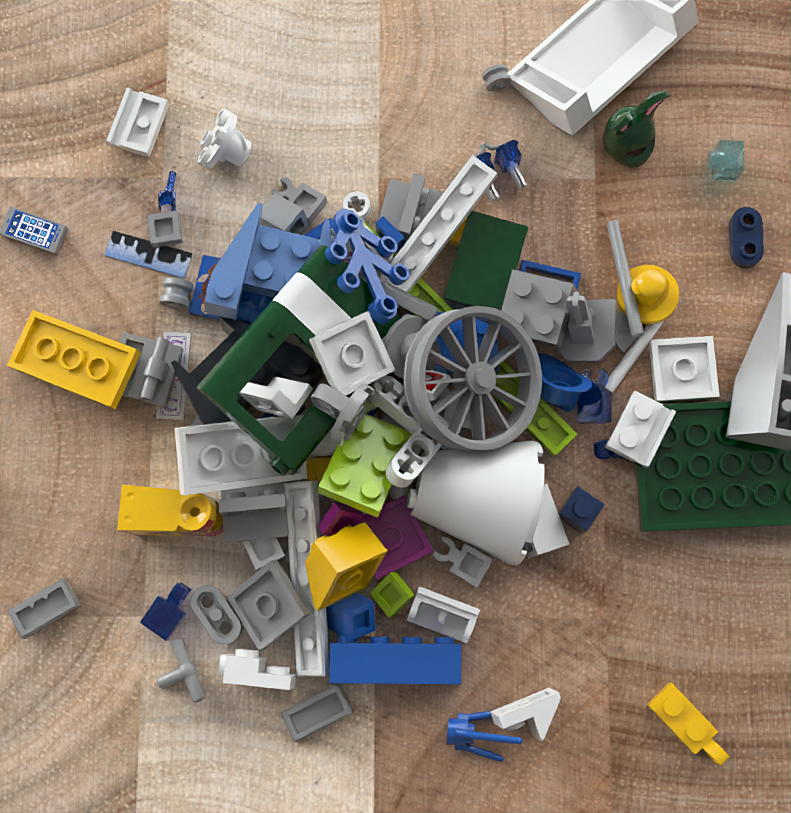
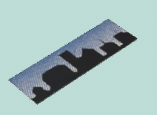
M113 231L104 256L185 278L193 253L169 246L153 248L151 241Z

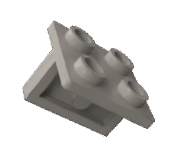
M414 173L411 184L391 179L387 187L379 219L384 216L405 237L406 243L444 192L426 188L425 176Z
M285 482L221 490L219 513L223 517L225 542L288 537Z

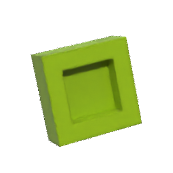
M396 571L389 573L370 592V595L388 618L396 616L415 597V594Z

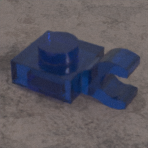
M177 582L167 599L161 595L157 596L140 623L165 641L169 640L187 614L179 607L192 589L182 582Z

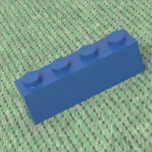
M338 636V643H330L329 683L461 684V644H454V637H435V644H422V637H402V643H389V637H370V643H357V639L349 642L345 636Z

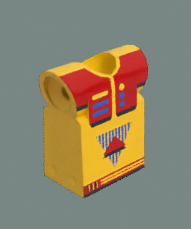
M122 484L118 531L136 536L207 537L217 536L224 532L223 517L219 513V501L203 493L182 495L180 490Z

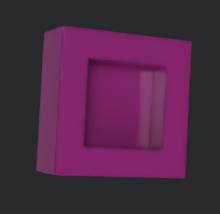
M334 502L318 527L323 535L332 536L346 526L351 525L353 527L358 525L364 514L356 508Z

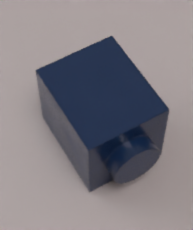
M577 486L571 492L558 514L560 520L583 534L589 530L605 504Z

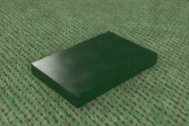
M471 211L467 216L443 299L469 307L486 306L501 311L512 269L516 270L528 226Z

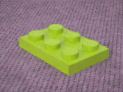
M365 413L348 441L344 439L343 446L337 445L318 486L317 493L378 518L392 486L386 477V467L410 439L412 434L405 429Z

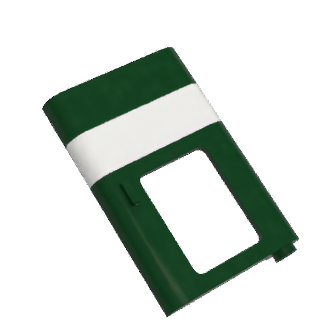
M324 245L318 247L196 387L269 453L268 456L272 460L269 465L282 476H285L287 473L294 475L333 428L336 419L313 404L287 437L280 441L238 404L237 395L288 335H295L315 354L309 339L367 312L370 303L374 301L367 283L359 275L360 284L353 292L345 293L338 287L337 280L344 273L347 263L344 260L340 264L330 263L325 256V251L328 247ZM396 313L386 324H379L372 319L380 338L385 337L392 325L402 317ZM354 392L346 396L350 398Z

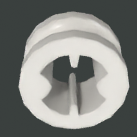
M359 191L351 192L343 201V208L353 210L360 219L365 220L370 215V200L364 193ZM358 201L360 205L365 204V207L361 206L362 211L356 212L354 208L349 209V206L353 207L352 202Z

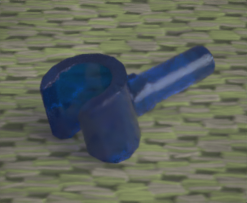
M174 171L169 172L165 190L158 193L159 211H161V207L165 204L171 205V211H176V194L174 192L176 172Z
M609 439L594 442V453L598 459L619 458L630 461L605 448Z

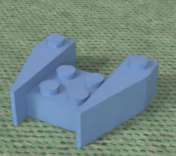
M257 203L212 271L204 301L205 313L236 320L243 291L275 298L320 245L329 247L332 244L329 220H324L320 239L260 225L263 204Z

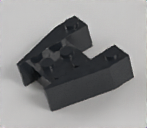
M219 316L222 329L229 336L191 373L186 371L177 361L173 360L171 362L174 372L202 425L233 422L196 387L249 328V324L237 319ZM284 340L249 383L267 387L273 377H280L307 383L313 388L322 379V367L299 346ZM240 394L237 395L238 404L248 411L252 405Z

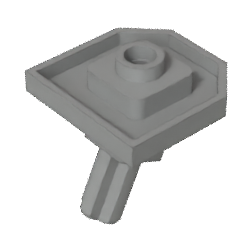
M574 292L573 296L567 298L570 316L562 349H555L569 363L601 362L616 347L617 301L616 299L586 300L584 296L580 295V292Z

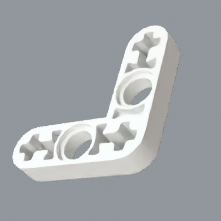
M385 375L375 380L371 385L375 389L372 401L412 434L410 439L386 467V477L390 483L396 487L403 488L413 482L442 444L426 437L427 434L421 429L414 417H410L404 412L403 406H408L404 386L395 378ZM386 389L388 392L385 394L381 390ZM397 398L400 400L398 404L395 403ZM437 414L438 419L448 428V422ZM412 445L422 447L425 457L416 455L412 450ZM407 462L411 466L404 474L400 473L398 470Z

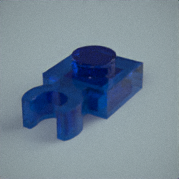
M588 369L584 370L582 375L591 381L592 387L587 392L581 393L578 400L577 422L581 424L611 423L612 392L603 390V387L606 386L609 380L608 372L604 369H599V378L596 381H592V372Z

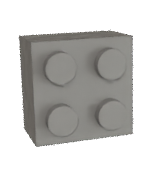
M512 269L501 311L510 315L521 324L533 343L562 349L570 316L567 298L573 296L574 292L578 290L570 282Z

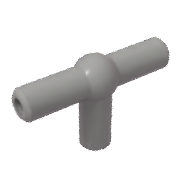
M178 639L173 641L171 645L180 668L158 677L157 684L161 689H165L185 679L193 702H200L205 699V694L197 676V667L191 661L184 640Z

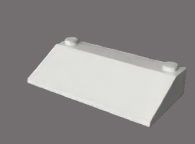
M590 0L507 73L512 80L510 84L553 125L573 136L699 23L695 0Z

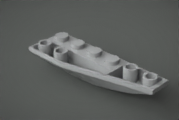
M783 272L734 379L726 438L788 451L791 450V274Z

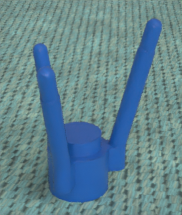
M490 711L471 714L458 713L457 718H449L447 745H455V750L467 751L499 762L504 760L503 756L470 745L473 744V739L508 744H522V739L506 735L474 732L475 724L468 723V721L492 718Z

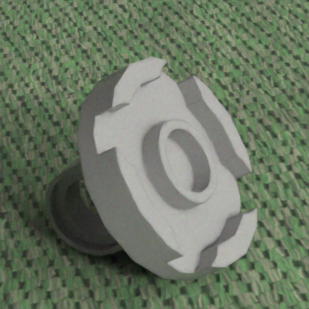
M362 383L349 398L326 384H320L310 398L312 403L336 419L329 436L331 441L340 446H343L344 439L348 441L365 415L364 402H372L375 389Z

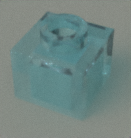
M719 140L714 150L709 152L708 168L712 169V180L736 181L744 171V141Z

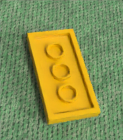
M32 310L7 366L116 410L141 352L125 344Z

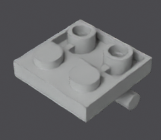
M122 332L119 343L141 352L122 397L167 408L176 378L171 362L175 360L180 364L184 349L180 346L169 344L170 341L165 338L158 337L157 340Z

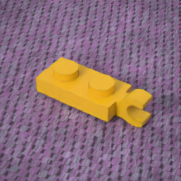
M669 682L647 704L692 754L696 755L702 749L716 765L719 764L720 766L730 757L712 740L718 731L672 682Z

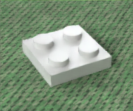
M368 311L309 339L330 386L344 395L354 392L362 383L368 385L395 371Z
M713 336L650 340L649 352L655 401L661 403L709 400L720 397Z

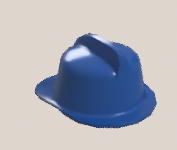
M538 353L542 371L541 398L566 412L572 411L581 393L591 389V381L556 357Z

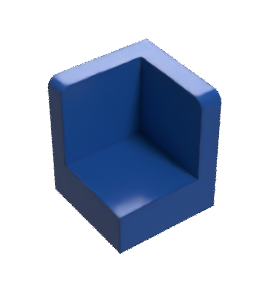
M355 593L326 607L328 629L340 636H345L349 642L375 631L374 602L359 593Z

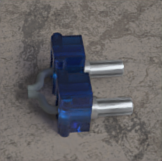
M512 140L503 145L495 146L489 145L488 142L480 146L481 151L475 157L494 170V165L490 160L491 153L485 152L486 148L492 151L496 150L494 163L499 165L502 173L508 172L511 175L518 190L524 189L527 183L519 170L522 157L518 149L519 142ZM492 183L486 193L490 201L495 202V200L500 199V196Z

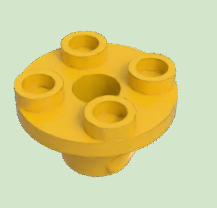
M641 265L630 269L631 287L636 296L641 323L656 324L668 320L679 301V287L674 277L665 269L654 265ZM619 282L617 302L621 312L627 316Z

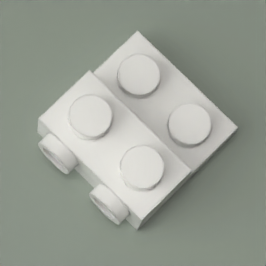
M236 649L234 655L226 654L220 657L219 675H224L223 683L291 690L296 687L297 674L289 673L290 667L271 665L267 666V671H265L267 658L259 657L258 650Z

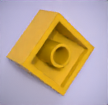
M365 522L353 527L351 525L346 526L337 534L330 537L322 536L312 543L305 566L313 604L317 611L366 589L387 553V549Z

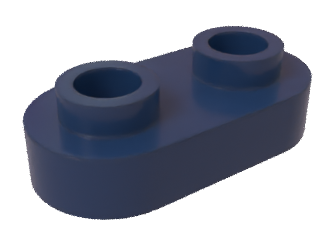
M751 207L738 209L729 221L730 257L733 263L740 268L748 269L754 267L764 254L762 217L757 210ZM743 218H749L752 225L745 224ZM744 247H750L753 254H747Z

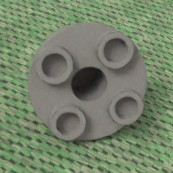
M405 314L392 325L387 335L381 339L395 368V371L391 372L392 374L403 378L409 347L417 333L428 320L416 315ZM436 338L431 350L441 355V348ZM427 358L426 369L432 368L437 363Z

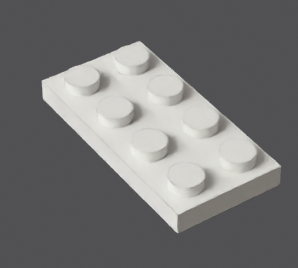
M297 414L293 419L278 416L256 420L278 440L283 441L302 419V415ZM234 422L175 428L180 494L182 495L307 479L306 461L294 475L287 473L285 476L277 473L269 465L272 461L268 456L269 453Z

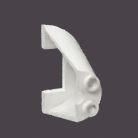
M536 441L511 442L491 450H438L418 474L416 489L410 488L407 508H411L410 515L509 565H519L526 556V551L522 550L524 543H532L540 514L544 487V464L538 463V456L542 457L543 455L542 447ZM421 452L420 457H425V452Z

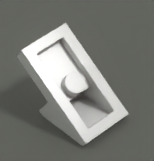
M547 688L490 711L494 724L502 729L506 728L507 731L524 726V720H527L532 736L543 741L561 697L559 692Z

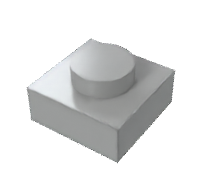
M177 210L147 215L150 241L153 248L183 243L180 216Z

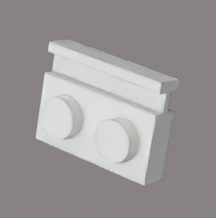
M126 88L106 140L108 145L112 147L117 146L122 150L150 158L169 107L168 100L140 91L138 93L130 88Z
M634 391L605 448L642 465L644 468H648L676 411L664 407L663 404Z

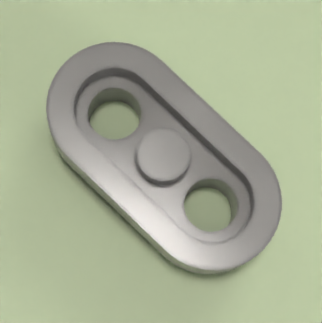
M211 585L198 587L193 592L190 602L192 610L215 642L219 644L235 642L242 633V622L218 588ZM210 595L214 599V604L207 608L204 606L203 600L206 596ZM224 622H229L232 625V630L229 634H224L221 631V626Z

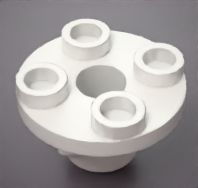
M225 109L219 112L215 121V128L213 131L208 129L201 140L200 145L204 148L198 157L197 163L207 169H211L218 161L222 163L228 161L237 167L247 161L251 153L252 144L244 138L239 130L235 129L237 123V116Z

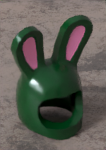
M669 91L653 92L639 106H626L618 109L608 119L603 142L606 151L614 160L629 168L643 165L648 160L655 147L654 112L663 101L671 97ZM646 146V149L640 155L634 157L626 155L629 151Z

